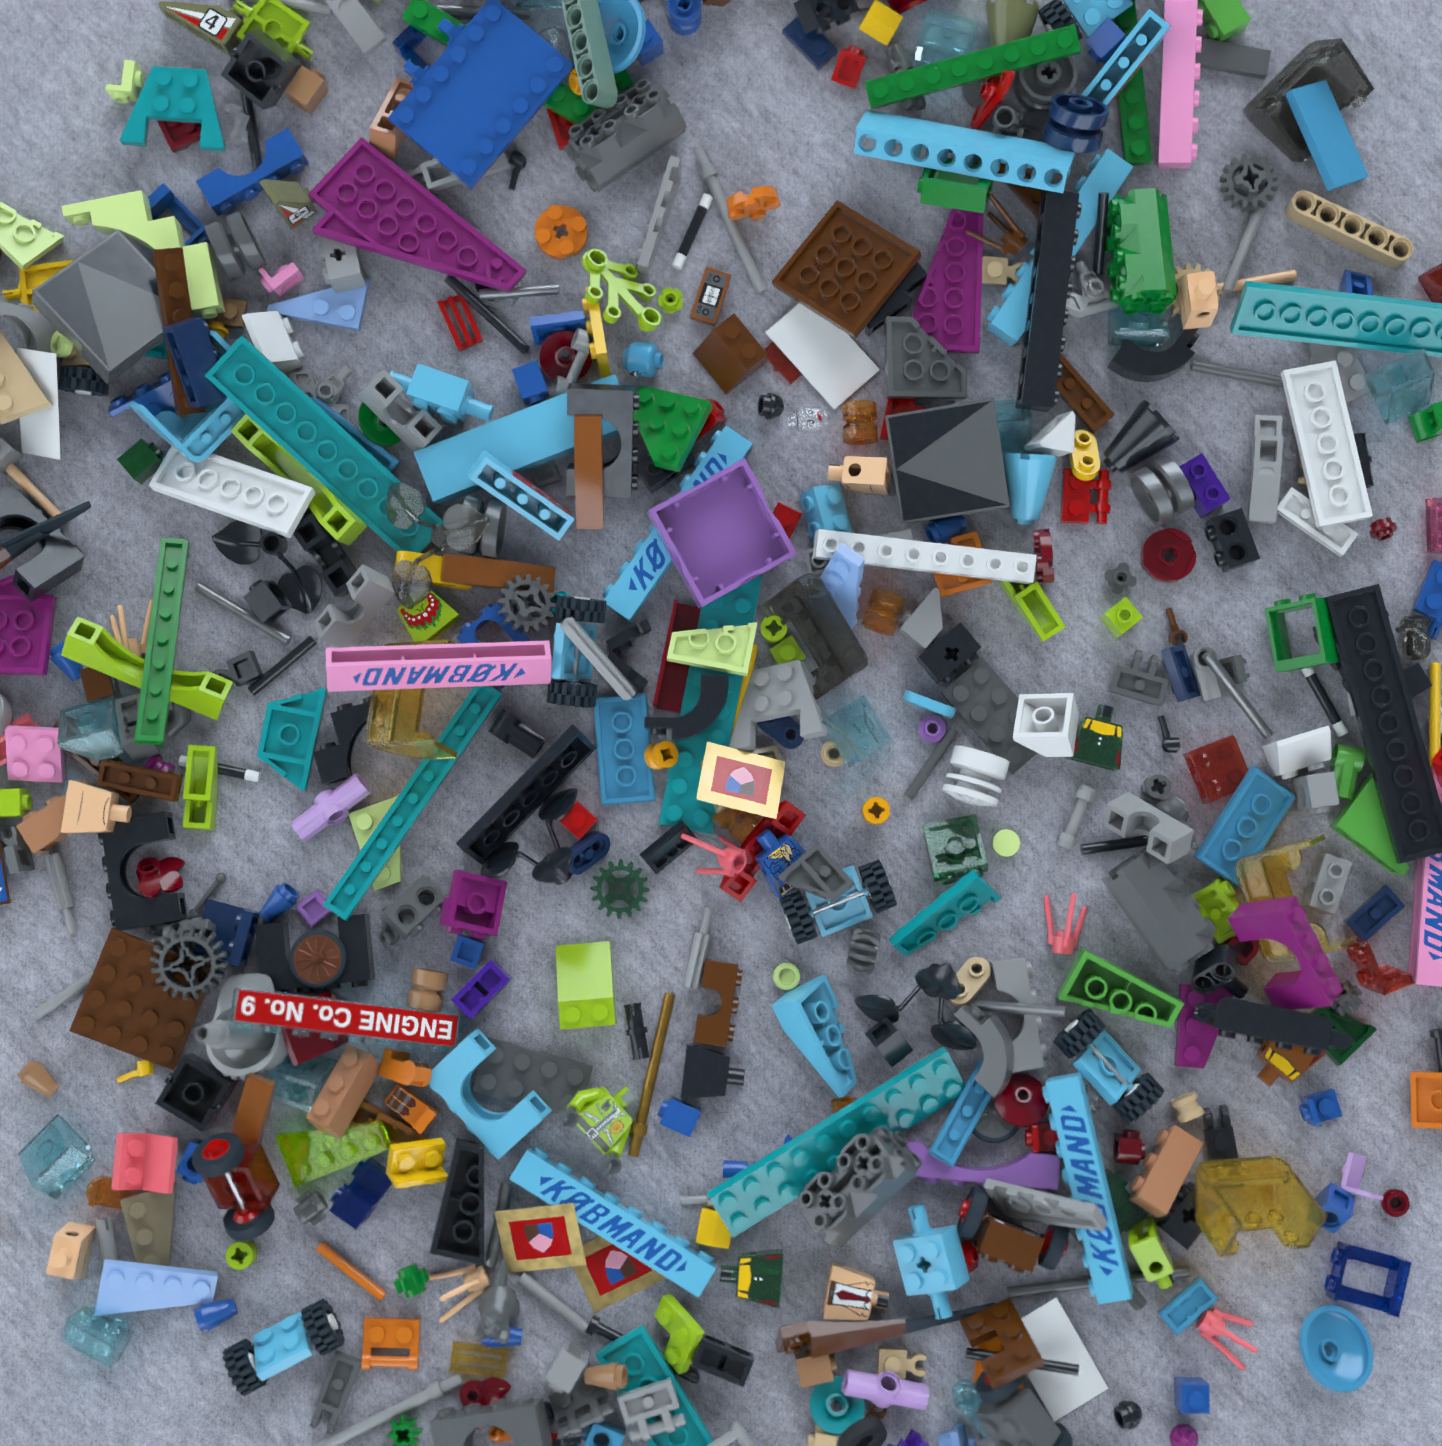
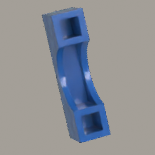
M289 128L265 141V157L255 171L247 175L235 176L217 168L196 180L200 190L217 216L229 214L238 204L255 199L259 192L264 190L259 183L263 179L282 181L283 178L290 174L300 173L309 164Z

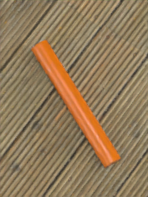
M323 1241L317 1246L315 1250L379 1301L383 1299L387 1293L383 1288Z

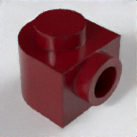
M1236 935L1222 944L1230 945L1237 949L1239 952L1238 963L1241 966H1246L1257 955L1259 950L1258 940L1239 942Z
M1124 1129L1123 1134L1114 1133L1113 1159L1115 1163L1138 1165L1140 1160H1144L1146 1147L1145 1143H1142L1139 1131Z

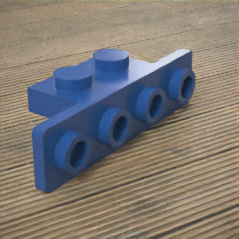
M170 371L158 377L159 381L151 385L147 382L134 389L135 393L128 397L120 395L113 399L108 407L110 417L130 408L129 404L132 401L143 405L154 417L162 411H171L176 414Z

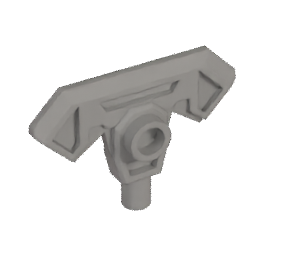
M1084 261L1075 264L1079 274L1077 284L1081 295L1071 292L1070 298L1067 299L1066 309L1069 310L1070 316L1080 319L1120 307L1117 303H1111L1109 300L1111 283L1106 289L1095 272H1089Z
M346 365L337 374L331 373L318 384H315L312 371L291 372L289 374L290 380L311 399L313 396L317 397L351 423L350 406L336 404L347 386L345 381L353 373Z

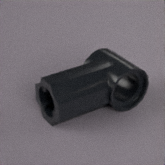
M502 709L488 732L506 744H512L534 759L543 747L546 739L523 725L520 719Z

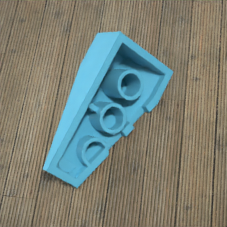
M823 974L786 992L772 1005V1008L785 1033L836 1095L842 1098L857 1084L850 1051L844 1047L841 1033L845 1032L843 1023H838L835 1008L839 1007L837 998L826 975Z

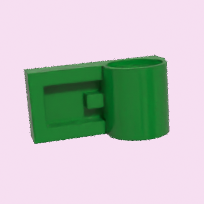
M1442 401L1433 403L1426 410L1408 416L1416 443L1436 438L1442 434Z

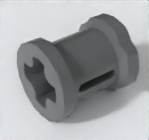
M1157 774L1147 777L1143 781L1141 790L1146 798L1157 800L1165 798L1170 793L1171 783L1166 776ZM1154 783H1160L1161 788L1153 792L1151 787L1154 786Z

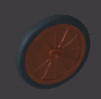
M312 930L301 935L293 944L289 954V966L293 976L301 984L310 988H325L334 984L342 976L347 965V952L344 944L335 934L325 930Z

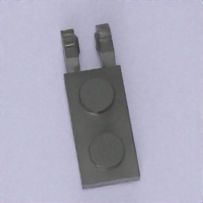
M338 1350L335 1352L316 1401V1410L310 1427L316 1428L319 1425L322 1413L326 1410L333 1413L327 1424L326 1433L333 1434L360 1370L361 1359Z

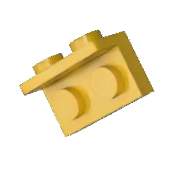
M442 1137L391 1144L389 1146L386 1174L395 1188H409L411 1186L447 1181L448 1175L442 1167L446 1146Z

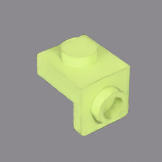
M124 60L121 85L106 84L105 90L118 103L137 102L140 87L143 88L145 82L144 72L135 61Z

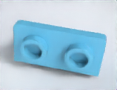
M839 483L812 487L800 494L801 508L804 511L808 534L813 545L815 531L818 529L853 533Z

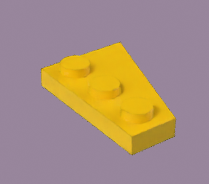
M583 298L584 315L590 314V320L585 321L588 337L593 336L594 342L589 343L591 358L597 359L600 376L603 379L611 376L600 306L599 302L591 304Z

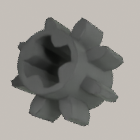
M1346 980L1345 983L1340 982L1343 991L1334 1003L1329 1006L1341 1016H1344L1345 1013L1354 1014L1359 1006L1363 1004L1358 997L1362 994V991L1357 985L1353 986L1349 980Z
M307 1190L295 1199L298 1205L293 1210L302 1224L306 1225L308 1222H311L314 1226L327 1217L323 1211L328 1209V1204L318 1191L311 1194Z

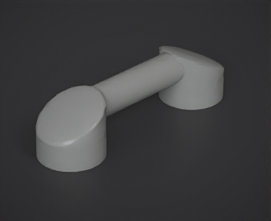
M577 328L571 348L578 352L567 377L556 376L551 387V396L556 397L567 393L569 383H576L590 350L589 337L586 330Z

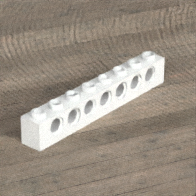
M822 529L815 531L812 559L830 561L837 548L843 543L865 559L864 565L1023 584L1034 582L1037 555Z

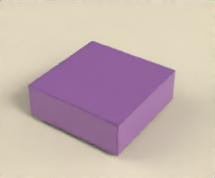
M316 889L295 906L311 928L333 913L323 906L326 899L319 889Z

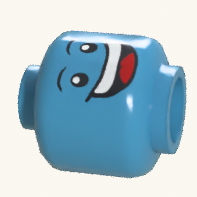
M635 341L630 344L629 348L624 350L623 367L628 370L631 376L652 378L659 369L663 368L664 354L660 353L655 343Z

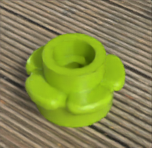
M665 288L661 291V295L658 296V305L666 313H675L683 307V294L678 289ZM672 298L673 302H669L668 299Z

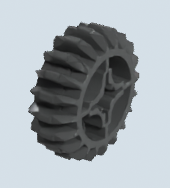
M191 924L189 933H187L185 926L180 925L178 927V934L175 930L170 929L168 931L169 938L166 936L159 938L163 946L155 945L153 951L159 955L152 956L150 961L159 965L152 967L151 972H160L161 975L155 979V982L160 983L163 980L166 982L162 988L164 992L172 987L174 989L172 997H176L179 991H182L183 1000L189 998L190 992H192L194 999H199L200 989L205 995H208L211 992L209 985L217 988L219 982L216 978L223 979L225 977V973L219 969L227 968L228 963L219 959L226 957L227 951L218 952L217 949L222 947L223 942L218 941L215 944L212 942L216 937L214 932L209 937L204 936L207 931L206 927H202L199 933H196V925ZM189 941L201 944L208 951V954L206 952H196ZM180 942V958L167 962L171 946ZM187 956L191 957L190 960L193 958L197 961L191 968L182 963ZM211 962L212 966L209 976L198 982V967ZM171 971L182 972L189 983L180 981Z

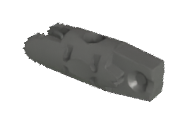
M894 44L885 52L890 74L914 68L902 44ZM924 96L901 102L906 111L913 110V108L923 110L926 107Z
M191 918L150 926L149 932L155 936L163 935L169 938L168 931L170 929L175 930L178 934V927L184 925L187 933H189L190 925L195 924L196 933H199L202 927H206L207 931L204 936L209 937L211 933L216 932V925L209 919ZM160 937L148 940L149 942L163 946L159 941ZM178 942V943L174 944L173 946H179V945H181V944H180V942Z

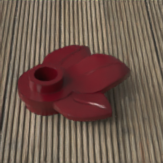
M153 857L141 860L136 869L137 878L140 880L138 883L140 893L147 898H155L160 891L171 893L181 889L184 882L178 871L185 865V861L177 857H167L160 861Z
M493 1376L486 1378L482 1382L470 1380L461 1387L459 1398L464 1406L472 1403H480L481 1406L490 1405L491 1402L501 1399L508 1393L511 1385L506 1380ZM468 1392H477L478 1398L475 1400L470 1399ZM484 1425L477 1427L475 1429L481 1430L484 1427Z

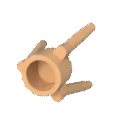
M153 599L149 601L141 644H138L137 638L128 639L122 605L117 607L120 632L115 616H110L115 640L141 658V654L146 653Z
M474 1263L465 1268L429 1275L430 1280L467 1274V1276L463 1277L465 1284L442 1295L439 1298L441 1302L466 1290L469 1293L473 1292L439 1319L440 1323L452 1317L477 1296L483 1294L487 1287L491 1286L483 1265L476 1267Z

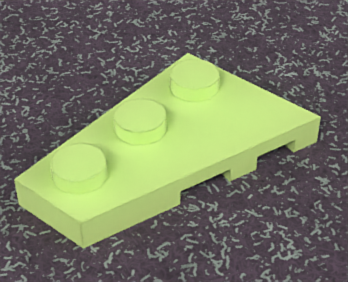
M0 202V249L22 270H25L64 241L63 235L56 231L52 233L43 228L41 223L33 219L30 221L17 214L15 209Z
M758 622L735 627L733 625L723 626V628L706 630L704 628L672 632L667 661L747 676Z
M398 796L348 813L360 850ZM401 844L372 884L374 891L402 882Z

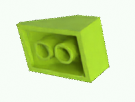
M610 941L556 946L560 1030L616 1025L617 1015Z

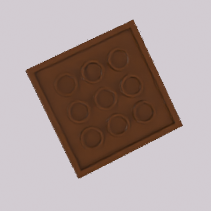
M836 200L771 282L775 288L856 339L922 255L915 247Z
M112 928L69 1031L174 1071L206 995L200 989L199 999H194L192 992H190L189 998L183 1000L182 991H179L176 997H172L174 990L172 987L164 992L162 988L166 982L164 980L160 983L155 982V979L161 975L160 972H151L152 967L159 965L150 961L152 956L159 955L153 951L154 946L157 944ZM169 950L167 962L180 958V953ZM187 956L182 963L191 968L197 961L193 958L190 960L191 957ZM205 963V965L198 967V982L209 976L211 965ZM171 971L177 979L189 983L182 972Z

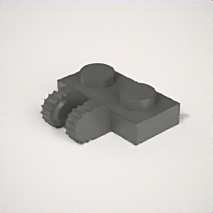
M1136 649L1130 668L1120 665L1115 666L1108 692L1161 707L1169 680L1155 676L1159 656L1152 654L1148 662L1147 673L1138 671L1143 651Z

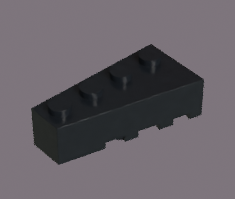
M456 1139L430 1245V1254L485 1265L484 1144Z

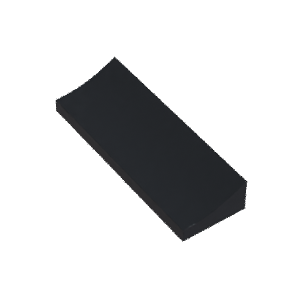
M572 724L456 842L458 847L483 865L591 755L596 747Z

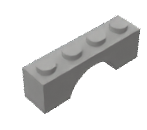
M1015 957L989 962L995 990L1009 994L1016 1003L1038 1004L1036 991L1030 988L1029 978H1033L1030 961L1026 962L1025 957ZM1020 1014L1019 1028L1011 1038L1014 1047L1013 1072L1044 1067L1043 1060H1047V1051L1045 1044H1040L1039 1033L1043 1032L1040 1016Z

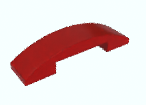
M787 800L779 803L777 819L765 816L739 847L746 851L747 862L745 868L740 873H734L733 877L724 875L720 888L739 902H742L757 882L754 875L760 869L755 856L763 850V847L756 837L766 829H770L776 839L784 833L791 836L806 814Z

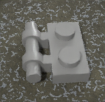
M671 1377L617 1396L625 1424L637 1422L639 1427L629 1431L632 1442L640 1439L646 1441L652 1439V1435L664 1431L670 1433L676 1431V1427L686 1424L683 1413L673 1416L670 1411L680 1408ZM661 1414L663 1419L649 1424L646 1418Z

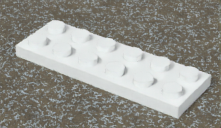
M1336 360L1283 370L1281 377L1316 527L1321 528L1371 518L1373 514Z
M173 446L169 449L149 484L151 489L156 492L291 538L315 495L312 487L212 453L203 461H192Z

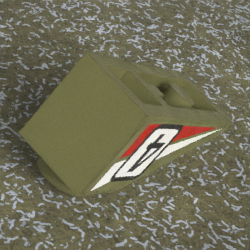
M160 1L158 4L165 17L229 56L230 52L240 43L236 34L243 25V17L233 9L227 11L220 6Z
M267 179L259 182L291 230L317 213L313 205L315 202L308 195L310 190L308 188L303 190L298 182Z

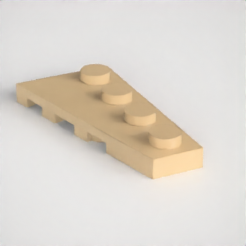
M0 330V425L52 407V405Z

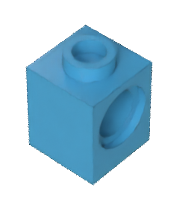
M605 1420L598 1424L594 1422L585 1427L581 1439L585 1441L584 1446H621L626 1429ZM598 1433H605L610 1440L605 1444H600L595 1440L594 1436Z

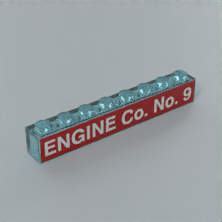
M237 987L233 990L229 1022L236 1023L235 1028L253 1030V1025L265 1026L264 1032L281 1034L282 1028L293 1029L292 1035L309 1037L310 1032H319L322 1039L337 1040L338 1035L349 1036V1042L365 1043V1039L370 1038L376 1039V1045L392 1046L393 1041L404 1042L403 1048L420 1050V1044L430 1045V1051L447 1053V1048H456L460 1015Z

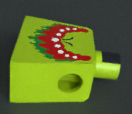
M406 582L397 590V593L405 601V603L398 607L397 611L416 645H429L461 619V616L427 586L417 592L410 582Z
M1152 1215L1127 1225L1129 1247L1148 1282L1156 1280L1160 1289L1172 1286L1175 1282L1171 1275L1174 1272L1172 1258Z

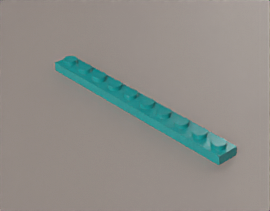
M491 686L473 687L330 893L323 906L346 921L350 918L503 696L502 693Z

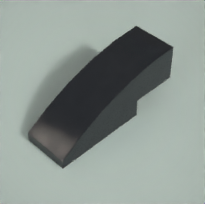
M918 261L866 325L865 334L867 337L884 325V318L886 316L896 317L911 305L912 297L909 293L922 285L927 277V273Z

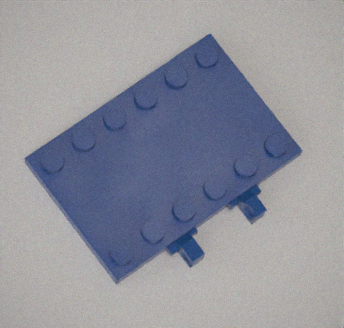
M488 0L466 27L462 24L456 27L446 18L439 23V32H445L449 40L446 42L448 48L431 68L428 65L424 69L419 65L415 66L411 59L404 64V71L413 78L410 81L413 89L388 117V120L471 190L575 68L572 62L497 0Z

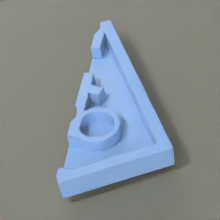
M365 279V287L335 293L332 287L268 305L267 312L278 311L285 318L360 331L370 281Z

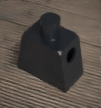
M687 1043L680 1098L725 1096L727 1084L743 1086L745 1069L730 1068V1055Z

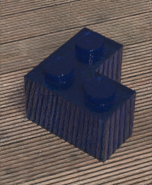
M372 1157L366 1160V1162L361 1160L351 1173L355 1176L349 1185L344 1183L330 1199L334 1204L329 1211L355 1230L368 1220L392 1185L386 1174V1167Z

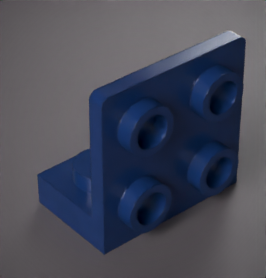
M208 899L202 919H209L216 925V937L212 942L215 944L218 941H222V947L217 950L218 952L227 951V956L221 960L229 961L228 964L235 966H246L255 935V925H258L260 917L259 912ZM195 942L194 950L196 952H206L208 954V951L201 944Z

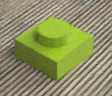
M792 635L769 650L777 664L806 659V656Z

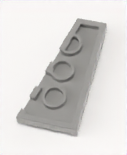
M989 1178L986 1179L983 1186L1003 1216L1009 1220L1104 1231L1107 1224L1106 1218L1097 1205L1090 1202L1073 1200Z

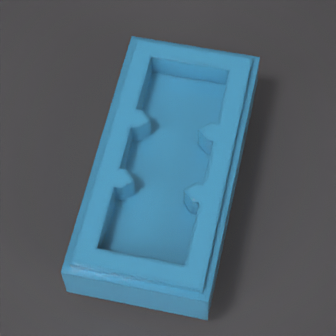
M1197 1276L1157 1313L1176 1335H1179L1218 1300V1297L1201 1277Z

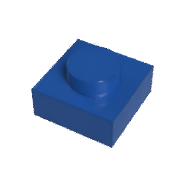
M464 934L458 935L450 961L476 970L486 942L470 938V936Z

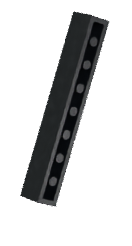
M1046 190L1041 195L1015 408L1048 412L1057 405L1059 400V390L1056 389L1057 379H1060L1062 374V363L1059 362L1060 352L1064 351L1066 337L1062 336L1063 326H1066L1069 317L1066 301L1070 298L1072 292V283L1069 282L1070 272H1073L1075 266V256H1072V251L1079 235V231L1075 229L1076 219H1079L1082 210V203L1078 202L1079 193L1068 191L1058 193Z

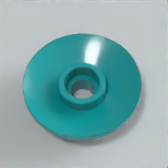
M833 1376L834 1381L817 1384L814 1387L809 1399V1409L814 1422L822 1430L831 1434H842L851 1424L863 1418L865 1401L862 1398L844 1395L842 1393L843 1377ZM835 1402L840 1405L839 1412H834L831 1409L832 1403Z

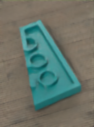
M973 869L968 874L962 876L949 890L943 892L927 908L921 910L905 926L900 927L889 940L897 950L907 957L937 938L936 933L939 931H950L958 926L957 921L969 913L973 917L982 911V905L991 900L993 903H996L1002 898Z

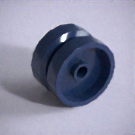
M1068 93L1053 96L1048 112L1051 118L1046 120L1043 139L1054 147L1075 153H1091L1099 150L1103 138L1101 128L1106 126L1109 108L1104 103L1088 96Z

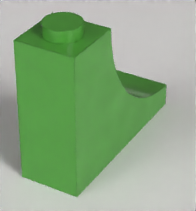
M1368 774L1355 790L1353 799L1347 801L1329 827L1394 876H1404L1410 866L1406 863L1397 864L1373 776Z

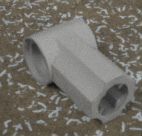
M1203 646L1193 651L1189 656L1202 702L1227 696L1225 687L1209 666H1202L1198 661L1199 653L1205 654L1208 651H1211L1219 660L1217 651L1210 646Z

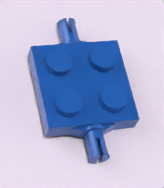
M1437 560L1431 561L1412 608V611L1424 615L1431 621L1425 636L1433 640H1437L1442 626V562Z

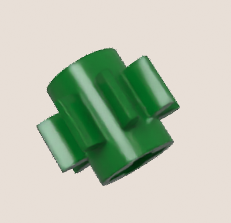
M414 1263L398 1270L399 1278L395 1279L393 1283L397 1294L404 1292L406 1298H410L426 1290L424 1283H427L430 1279L426 1268L418 1269L417 1264Z
M403 1413L400 1422L394 1419L391 1421L390 1425L395 1430L388 1432L387 1438L393 1439V1446H410V1443L417 1446L420 1440L415 1435L421 1434L423 1428H417V1417H414L412 1420L407 1419L406 1414ZM406 1428L410 1432L403 1437L400 1433Z

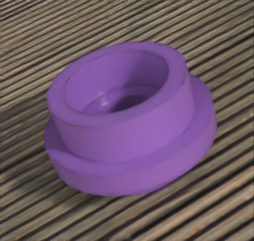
M935 715L924 717L918 726L920 737L931 743L939 741L946 731L943 720ZM935 724L937 732L934 734L929 733L927 726Z

